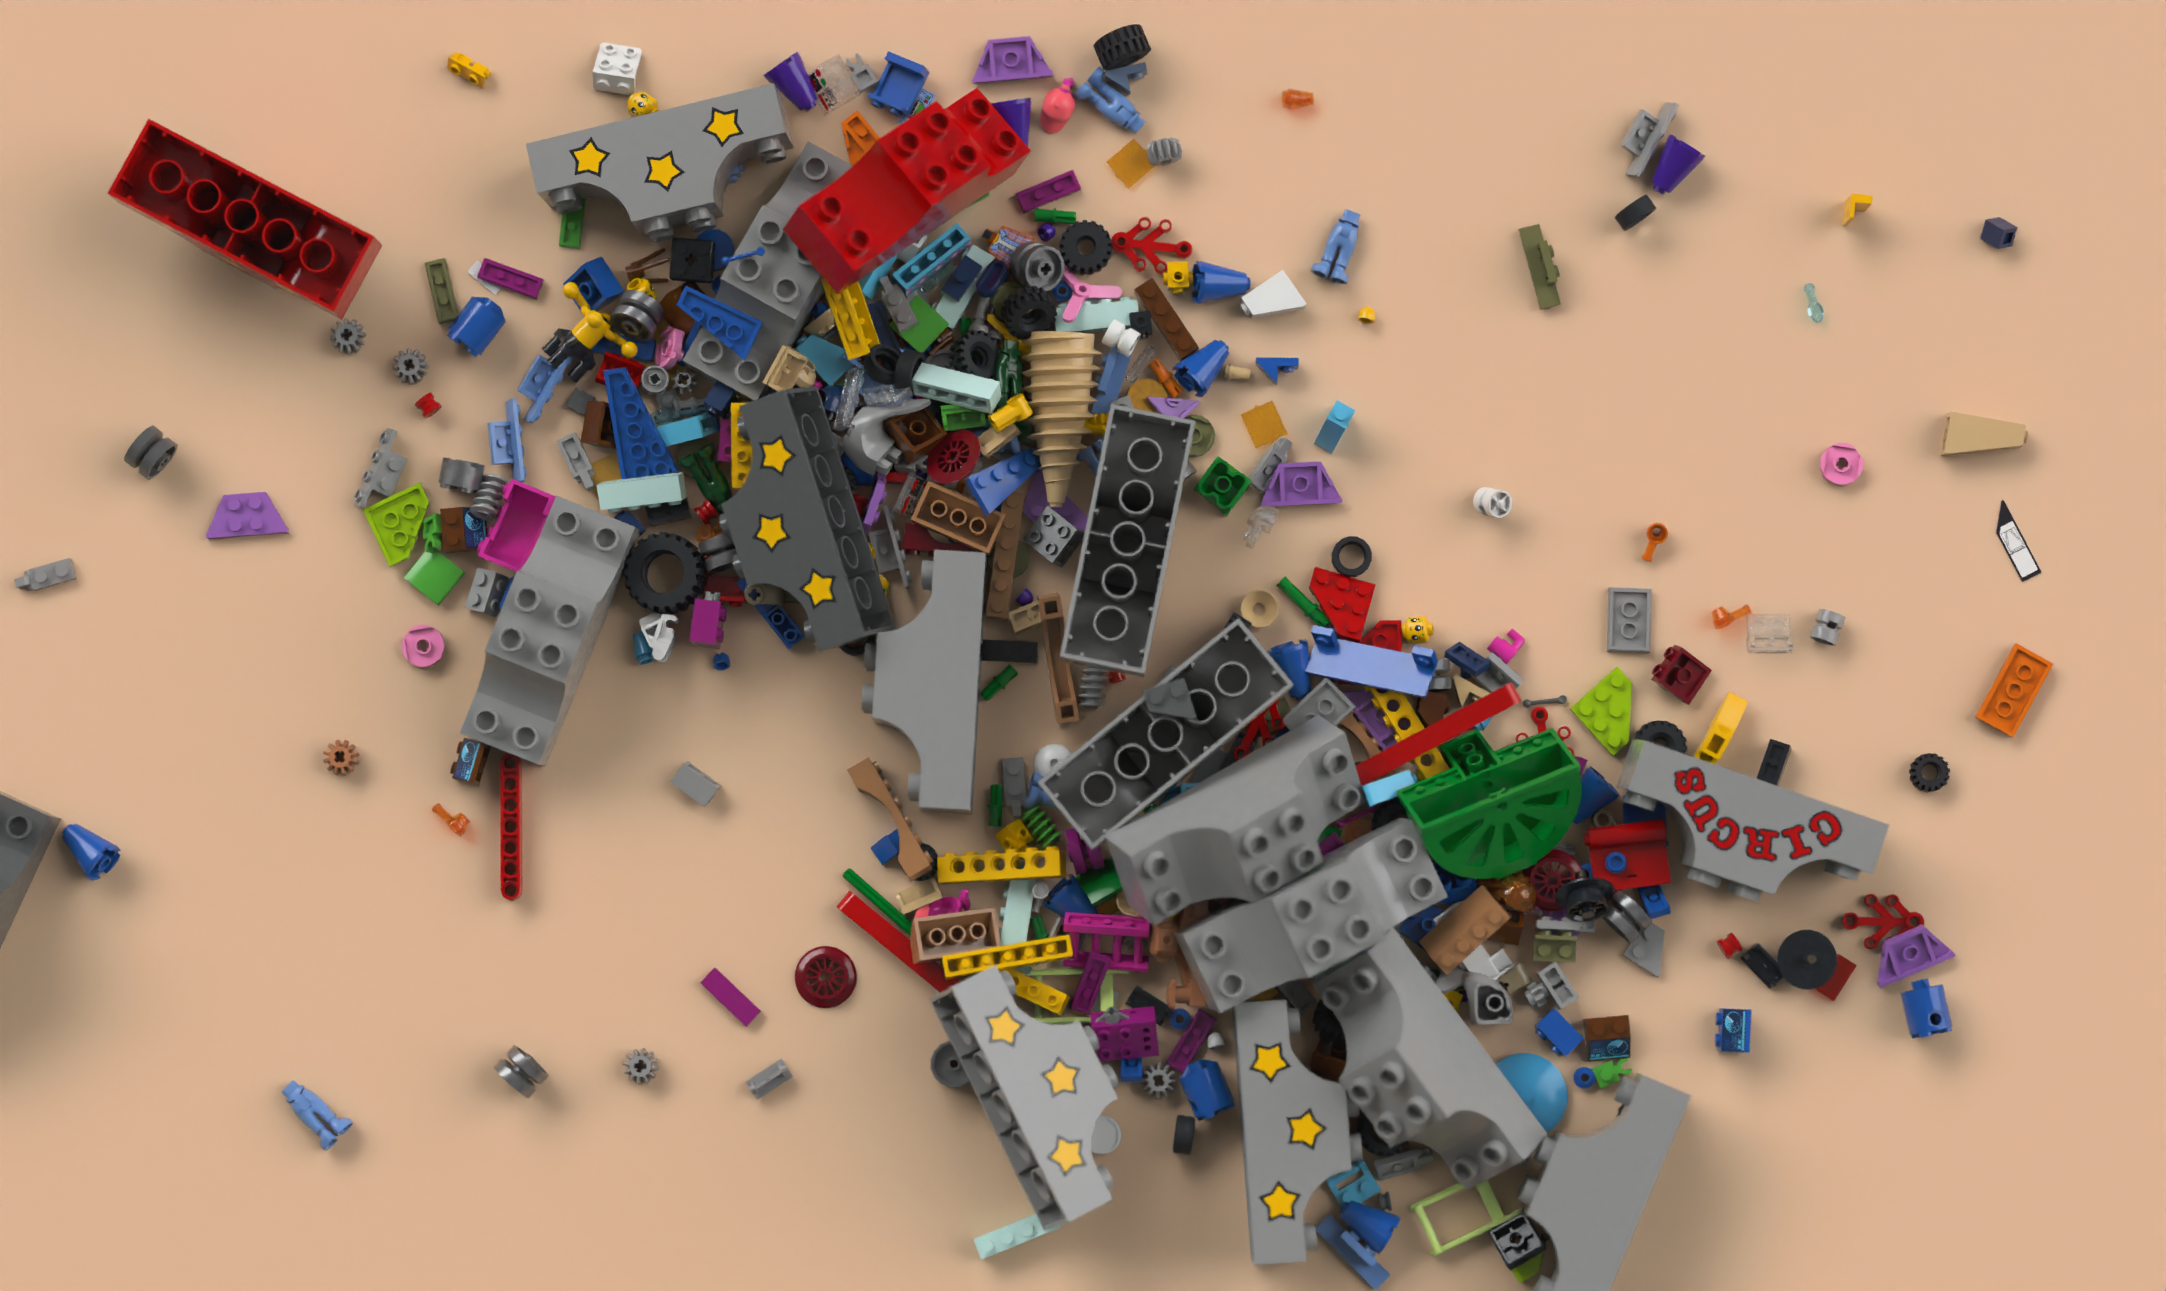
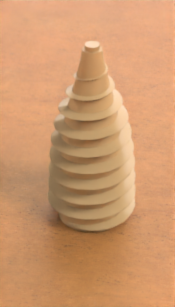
M1034 331L1031 332L1030 339L1022 341L1023 344L1031 347V353L1021 357V359L1030 362L1031 369L1021 374L1031 379V385L1022 388V390L1031 394L1032 401L1027 403L1033 412V417L1024 422L1034 426L1035 433L1027 436V438L1037 443L1038 449L1032 452V454L1040 458L1041 467L1038 469L1043 472L1047 502L1050 503L1049 507H1062V503L1065 502L1069 481L1073 478L1071 474L1074 465L1080 463L1076 460L1078 451L1087 448L1080 443L1082 436L1092 432L1085 428L1084 425L1087 419L1095 417L1087 409L1090 403L1098 401L1089 396L1091 388L1100 385L1092 381L1091 377L1093 372L1101 370V368L1093 365V357L1102 353L1094 349V334Z

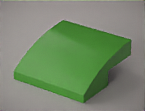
M916 295L909 304L919 324L903 333H900L894 320L888 326L915 351L923 353L945 330L949 323L921 297Z
M434 548L433 554L425 551L404 578L439 606L465 575V572Z

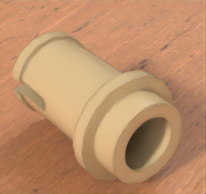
M1232 364L1229 366L1225 365L1224 378H1227L1228 381L1235 379L1249 382L1251 368L1234 367Z

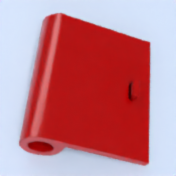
M1664 819L1588 828L1587 833H1583L1584 845L1588 846L1592 877L1602 878L1611 882L1615 890L1671 883L1665 843L1667 836ZM1613 852L1623 854L1627 861L1626 868L1618 874L1609 872L1605 866L1606 857Z

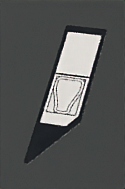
M2002 500L1996 533L2021 581L2024 582L2040 574L2041 570L2005 501Z

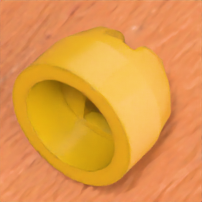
M1369 306L1363 307L1359 311L1358 321L1366 324L1374 323V310Z

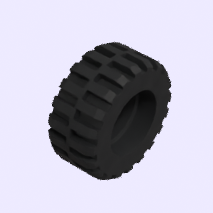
M660 532L657 535L653 533L648 535L647 539L644 540L642 538L637 542L639 545L636 548L632 547L629 551L631 555L629 558H626L625 564L627 566L623 570V576L626 577L624 584L629 589L631 598L636 600L637 604L641 607L659 614L672 615L677 614L678 611L689 609L688 606L690 604L694 605L695 598L699 594H703V584H707V577H705L706 569L703 562L704 557L698 551V548L689 540L677 534H668L667 532ZM662 554L676 556L682 562L684 568V575L680 585L669 593L656 592L650 587L647 580L650 564Z

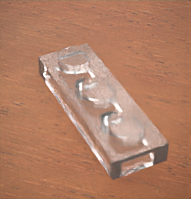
M858 366L847 371L833 429L837 431L850 428L851 422L854 419L853 414L855 407L859 403L858 394L864 383L863 375L865 371Z

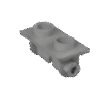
M780 1059L747 1080L746 1083L755 1098L759 1099L793 1076L783 1060Z

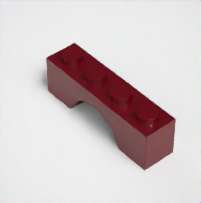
M905 523L903 550L907 551L908 555H920V552L928 553V556L934 557V550L978 552L958 542L950 544L938 542L929 534L928 529L917 524Z

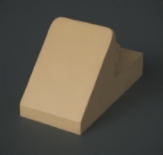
M1456 674L1452 678L1460 708L1469 694L1472 695L1471 699L1473 701H1477L1490 694Z

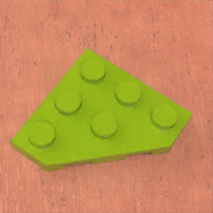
M421 483L363 509L389 567L409 559L430 504Z
M1618 666L1570 708L1574 715L1611 756H1614L1629 742L1632 682Z

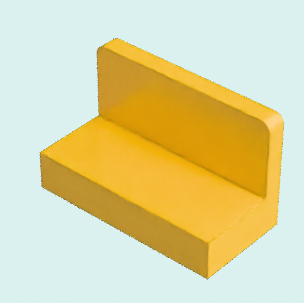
M1851 194L1845 200L1843 226H1847L1854 219V211L1865 212L1870 207L1873 195Z

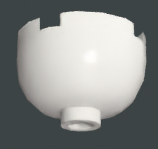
M1056 743L1044 746L1035 756V773L1045 777L1067 759L1072 752L1064 745Z

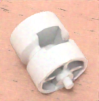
M1482 487L1475 493L1473 505L1476 511L1481 514L1501 518L1510 512L1512 499L1506 491Z

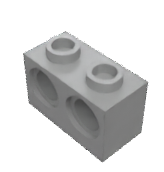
M1552 962L1535 973L1548 990L1551 999L1558 1009L1564 1008L1579 998L1556 962Z

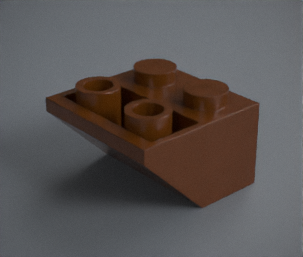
M685 282L667 293L659 303L664 309L663 318L673 328L684 331V339L688 337L695 320L677 306V303L685 286L705 294L695 282Z
M1428 692L1426 698L1418 697L1415 713L1424 728L1444 718V714L1446 715L1449 711L1450 700H1447V695Z

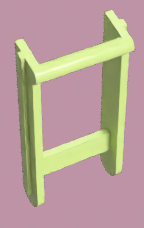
M1084 968L1031 969L1030 975L1042 983V975H1081ZM1107 969L1100 987L1101 1012L1106 1011L1108 1007H1114L1113 974H1132V971ZM1034 1003V1019L1047 1024H1070L1079 1020L1081 1024H1091V1017L1043 1018V1007Z
M1488 1180L1477 1184L1476 1187L1492 1222L1440 1245L1423 1207L1465 1188L1462 1183L1459 1182L1408 1208L1410 1212H1416L1433 1248L1429 1251V1254L1433 1255V1257L1490 1231L1523 1212V1209L1520 1208L1504 1216Z

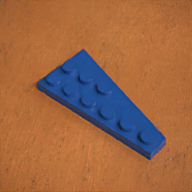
M626 367L604 370L621 479L679 473Z

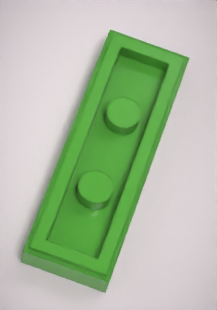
M581 199L582 209L562 214L559 246L580 248L586 199Z

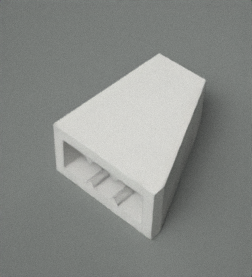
M1281 270L1243 296L1240 307L1246 316L1250 314L1252 318L1303 310L1307 304L1286 273Z

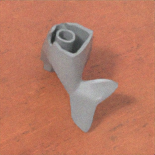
M893 396L888 402V408L862 407L852 420V425L847 434L844 435L843 445L846 455L859 469L871 475L878 471L886 476L890 472L893 463L897 464L900 461L902 451L894 447L895 441L886 434L883 421L888 417L922 410L931 404V400H908Z
M1436 964L1440 976L1435 984L1443 994L1459 986H1464L1468 998L1471 1024H1512V1001L1506 990L1495 979L1485 974L1464 971L1459 966H1456L1446 975Z

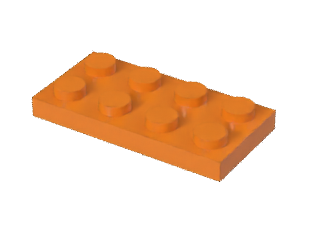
M2015 643L1975 718L2013 738L2053 663Z

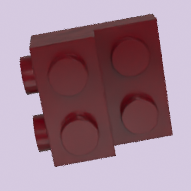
M1674 645L1665 651V659L1662 664L1654 667L1652 671L1654 676L1651 680L1683 703L1689 705L1712 670L1684 648Z

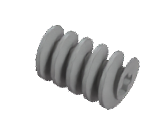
M495 474L483 475L480 490L476 491V498L473 499L470 512L479 519L493 521V517L490 515L497 514V510L493 507H500V503L496 500H502L503 498L498 492L502 493L504 487L501 485H505L508 481Z
M1093 667L1082 671L1088 677L1081 678V681L1086 685L1080 687V690L1085 692V694L1078 696V698L1084 701L1078 703V706L1096 709L1104 706V703L1099 701V699L1105 698L1106 695L1101 693L1100 690L1107 689L1102 682L1108 681V678L1103 676V674L1110 671Z

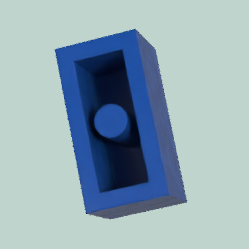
M1555 1008L1549 1010L1534 1025L1537 1029L1535 1033L1543 1041L1547 1039L1552 1044L1550 1048L1557 1056L1562 1054L1566 1057L1584 1039Z

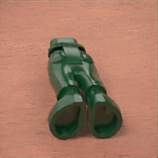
M1003 340V347L1000 349L996 365V381L1000 382L1002 396L993 412L1006 405L1009 395V380L1010 397L1023 394V374H1021L1023 372V363L1019 356L1021 351H1019V342Z
M710 443L699 449L697 454L703 461L712 482L709 481L703 468L700 467L695 453L682 458L678 462L681 467L689 468L692 471L691 474L695 478L704 498L721 515L724 513L721 503L732 498V491L716 460H713L715 446L713 443Z

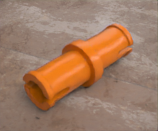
M1156 358L1148 365V368L1158 378V383L1165 387L1172 398L1177 397L1184 391L1172 377V372L1167 371L1159 358Z

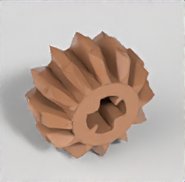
M336 740V747L329 743L328 747L331 751L323 752V754L329 756V758L323 759V763H330L327 766V770L331 771L334 769L335 775H338L340 770L343 775H347V768L353 772L355 769L351 764H359V761L354 760V757L360 755L359 752H352L356 746L352 744L348 747L349 741L344 740L342 745L340 740ZM339 753H341V754H344V753H345V755H344V757H343V758L345 759L344 762H342V761H339V762H338V761H337V760L339 759V756H338Z

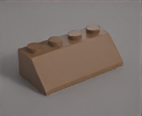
M928 481L911 521L914 524L990 556L1006 515L993 510L985 517L976 501Z
M1481 885L1424 936L1419 943L1447 975L1507 922L1511 915Z
M995 907L913 918L910 939L913 963L942 960V956L1001 946Z

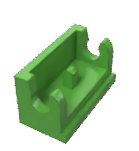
M954 404L941 406L943 426L946 432L986 426L985 412Z

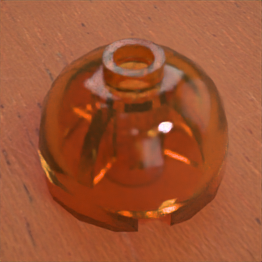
M1518 874L1517 877H1504L1498 884L1509 886V889L1495 888L1493 892L1495 899L1500 901L1503 898L1506 902L1505 905L1523 912L1529 911L1531 913L1537 899L1536 890L1529 883L1530 879L1522 874Z

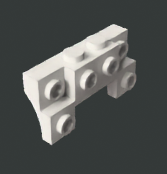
M1463 901L1453 904L1434 918L1435 927ZM1480 945L1458 966L1464 971L1485 974L1497 980L1515 965L1506 955L1503 948L1490 957L1484 947Z

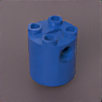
M472 297L454 323L448 328L447 331L449 333L447 336L458 344L463 342L465 344L464 349L473 356L482 355L483 351L506 323L501 307L487 297Z
M1928 979L1911 982L1913 990L1902 992L1901 998L1909 1034L1912 1039L1952 1031V1023L1943 984L1930 986Z
M1201 1059L1187 1065L1179 1081L1198 1121L1217 1115L1218 1112L1236 1106L1218 1062Z

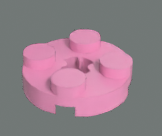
M667 327L660 335L663 338L661 344L657 343L655 348V363L670 370L677 361L680 362L684 356V350L682 349L684 331L672 327Z
M1847 443L1832 445L1825 450L1820 459V470L1823 478L1834 485L1844 486L1854 482L1863 469L1861 455H1859L1854 446ZM1840 459H1844V463H1847V467H1843L1842 470L1836 466V462H1839Z
M418 625L411 628L404 637L402 652L411 664L422 668L430 667L443 658L445 641L437 629L428 625ZM425 640V643L429 644V649L426 648V652L418 649V644L421 645L420 641Z

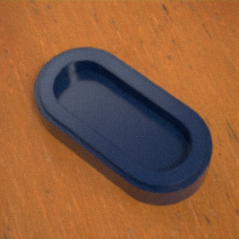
M1001 260L991 262L976 282V290L981 297L989 298L995 295L1007 278L1009 271L1005 262Z

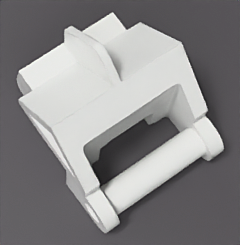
M654 612L640 619L639 623L649 646L653 649V657L658 662L665 663L673 650L677 638L676 632L672 628H668V626L672 622L679 624L680 620L674 615Z

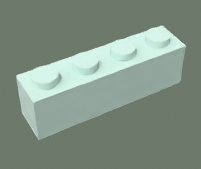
M975 245L971 249L967 248L961 259L966 255L983 266L976 279L959 302L941 291L940 295L943 297L939 303L935 302L932 307L949 323L947 327L952 332L955 331L960 319H962L977 293L976 282L987 266L995 261L994 256Z
M1123 297L1117 302H1112V299L1100 300L1099 304H1091L1090 301H1085L1076 319L1071 323L1064 322L1062 317L1068 304L1057 305L1058 308H1056L1055 329L1060 332L1107 331L1114 319L1125 324V329H1129V313L1139 312L1137 299L1133 300V297Z
M921 363L912 379L914 395L992 414L1002 396L999 381L926 363Z
M683 472L604 481L597 485L600 509H608V513L618 512L623 507H628V510L640 509V505H648L649 508L659 507L661 503L668 502L669 505L681 504V501L687 497Z
M1019 862V868L1023 869L1026 863ZM1036 879L1011 880L1009 886H1005L1003 899H1007L1006 908L1001 907L1000 920H1003L1002 929L998 928L1001 946L1026 942L1034 897L1032 888L1036 884Z
M1033 1214L973 1240L982 1260L1058 1229L1061 1225L1044 1230L1037 1215Z

